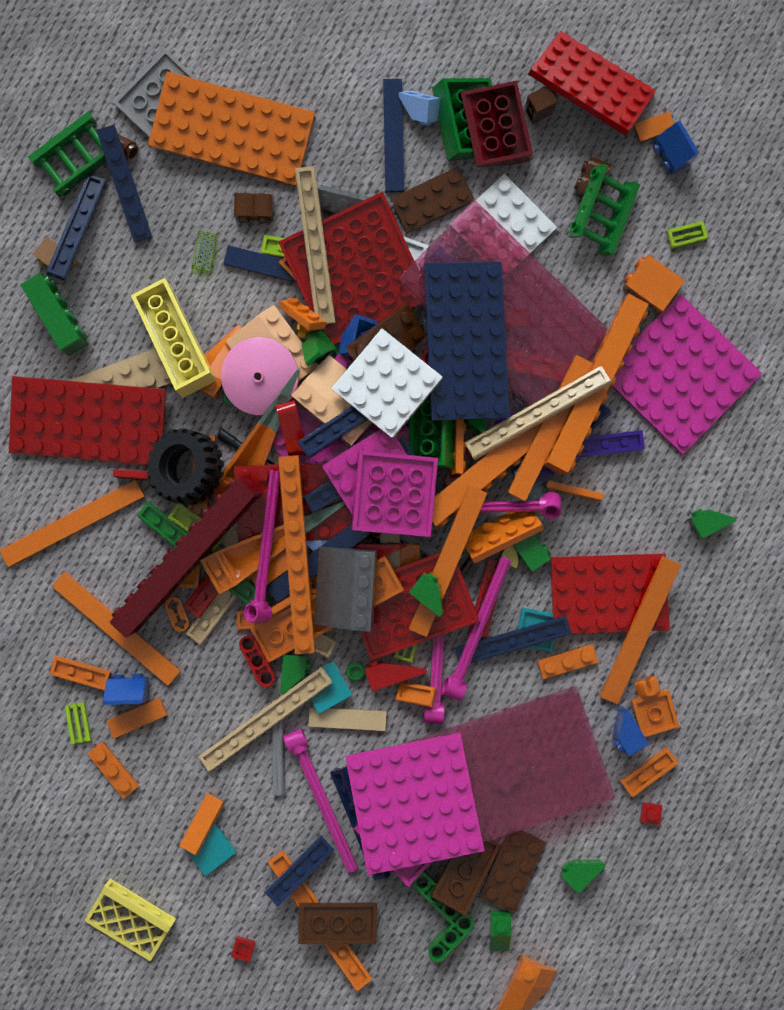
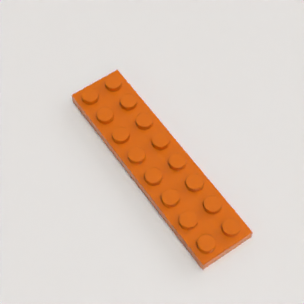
M387 556L377 560L374 606L404 591ZM315 593L311 595L314 636L316 638L334 627L315 624ZM291 607L272 616L267 623H259L250 628L268 663L294 649Z

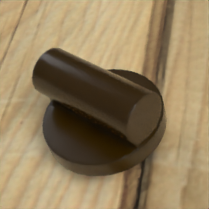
M464 556L458 562L463 575H471L475 572L477 564L473 563L470 556Z

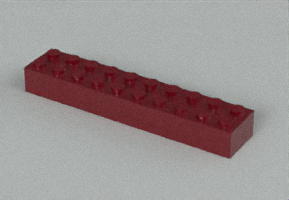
M247 476L234 478L226 486L228 490L225 493H220L214 499V506L204 510L201 514L202 519L194 522L188 528L189 533L185 537L182 536L175 543L177 547L172 551H168L162 559L164 561L160 565L157 564L149 572L151 576L143 579L137 585L138 590L134 594L131 593L124 600L126 604L118 607L112 613L113 618L109 623L125 638L137 633L199 565L200 560L209 554L263 494V491Z

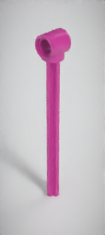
M270 470L254 600H251L246 605L244 610L245 619L251 623H267L272 615L271 607L265 601L280 471Z
M548 492L543 497H540L539 501L484 502L479 513L540 511V515H543L545 518L556 519L561 515V496L555 492Z
M501 556L478 612L479 621L475 622L454 674L446 677L441 689V694L461 701L465 695L467 688L466 681L464 680L512 562V560Z
M445 634L433 638L430 687L436 688L437 693L433 708L425 707L424 723L443 724L444 722L441 687Z
M302 728L284 735L286 747L290 754L296 755L347 872H354L358 869V866L306 751L309 744Z

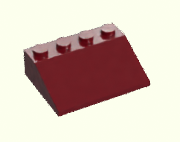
M517 80L461 92L476 166H506L530 162L533 151Z

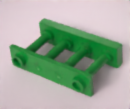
M89 111L27 156L36 168L42 166L57 185L52 190L58 197L68 195L72 190L71 188L86 178L88 173L91 174L107 162L97 131L94 129V125L97 122ZM84 132H88L102 150V153L94 159L79 140V136ZM69 143L76 147L87 162L79 170L64 152V147ZM54 154L59 156L72 173L64 181L49 163V158Z
M606 164L595 166L592 169L590 180L568 235L569 238H579L583 235L598 243L600 246L598 253L603 256L615 254L640 184L635 181L621 184L607 176L605 173L608 165ZM602 182L619 191L617 202L599 193ZM595 200L613 209L610 220L592 210ZM588 218L606 226L604 237L585 228Z

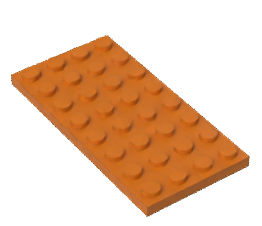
M167 71L148 146L296 187L295 169L302 166L315 112Z

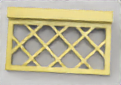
M110 878L84 921L151 961L176 918ZM104 895L111 898L113 905L104 907L102 901ZM118 908H127L129 915L121 917ZM114 909L116 918L108 920L106 910ZM101 912L104 921L97 922L91 917L94 913ZM135 918H143L146 925L137 927ZM131 919L133 928L124 930L122 921ZM118 922L120 931L113 932L110 930L109 923ZM158 927L164 932L161 936L154 937L151 928ZM147 929L149 938L141 940L138 931ZM134 932L137 941H128L126 933ZM151 942L153 948L151 954L143 950L142 944Z

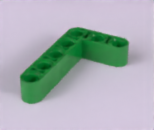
M424 870L411 885L449 921L428 945L430 959L434 962H441L472 930L473 920L468 912L466 916H463L456 911H445L446 905L430 896L437 882ZM425 877L427 882L424 885H419L417 879ZM462 918L469 920L466 926L459 925V921ZM450 932L456 935L453 940H447L445 936ZM435 947L442 948V952L437 955L433 954L432 950Z

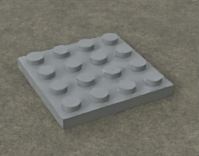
M166 48L113 101V104L149 138L166 72L197 79Z

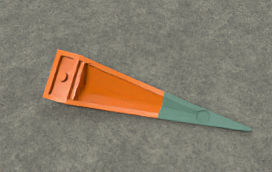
M300 368L294 372L223 469V476L218 481L220 484L218 488L213 489L214 493L212 496L217 497L220 493H225L228 490L226 486L234 479V466L265 465L280 425L276 405L289 401Z
M342 501L306 515V533L345 505ZM284 524L274 528L270 560L286 549ZM262 533L222 548L200 560L219 594L236 586L258 569Z

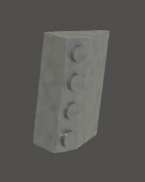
M319 546L315 607L316 625L369 632L373 629L378 550Z

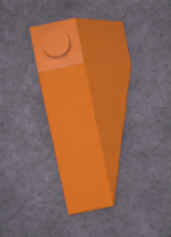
M239 325L205 354L217 381L199 391L215 400L218 399L223 390L221 369L224 359L231 350L225 341L242 328Z
M521 954L497 1010H530L548 991L557 970Z

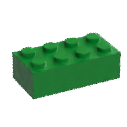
M38 273L20 284L60 351L70 356L88 345L86 341L88 338L87 334L76 325L78 322L76 316L66 308L69 305L64 297L56 292L59 289L53 280L48 276L45 277Z
M429 395L410 417L409 446L414 453L411 456L438 458L437 470L453 469L454 420L431 421Z

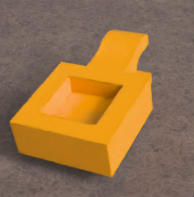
M300 323L297 324L298 338L301 341H306L305 337L312 330L306 329Z

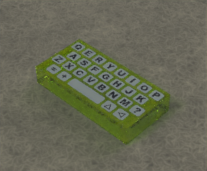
M198 231L192 269L211 272L217 234Z

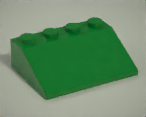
M443 78L432 87L433 96L441 98L438 119L447 161L475 158L461 92L492 86L491 78Z

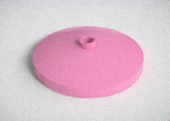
M264 337L249 338L234 346L224 359L221 369L223 390L231 403L238 409L253 415H264L298 369L292 353L278 341ZM257 373H260L262 376L260 380L255 378ZM299 375L297 377L291 395L296 391L298 387Z

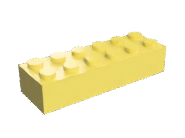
M166 278L131 295L175 391L184 398L217 381L174 290Z

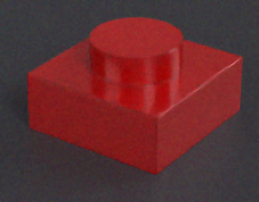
M642 802L640 822L660 825L663 805Z
M237 936L231 957L250 962L256 941Z

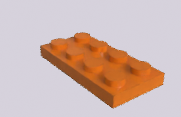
M534 511L509 512L473 529L465 549L475 564L543 531L544 528Z

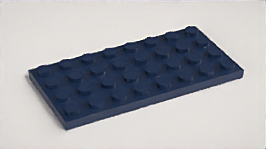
M502 261L424 263L428 366L443 377L430 393L431 421L509 418Z

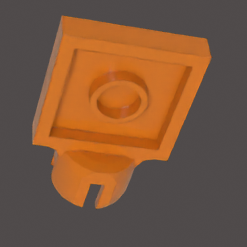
M654 676L645 677L646 682L642 681V678L635 682L637 697L631 699L638 727L644 737L678 728L679 723L670 691L668 689L661 690L658 679Z

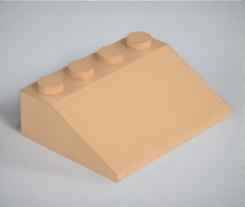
M275 305L257 315L225 341L230 349L246 339L255 337L269 338L283 344L292 353L298 368H300L298 385L319 366L317 363L310 366L305 364L302 342ZM260 373L255 375V378L258 380L262 377Z
M328 355L291 395L292 399L324 425L351 407L349 403L331 389L347 369ZM370 420L364 422L340 439L351 448L371 426L372 422Z

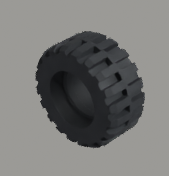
M179 428L178 430L169 431L168 434H163L160 437L161 440L154 443L153 451L150 450L148 455L150 460L147 461V467H149L147 476L151 479V487L155 489L159 496L168 501L185 505H193L197 502L205 501L207 499L206 496L210 497L214 493L213 489L218 488L220 484L218 482L219 478L223 476L221 467H224V461L220 459L222 453L221 450L217 449L218 445L209 436L190 429ZM191 450L195 460L194 471L186 482L180 484L176 476V465L179 458L186 451Z

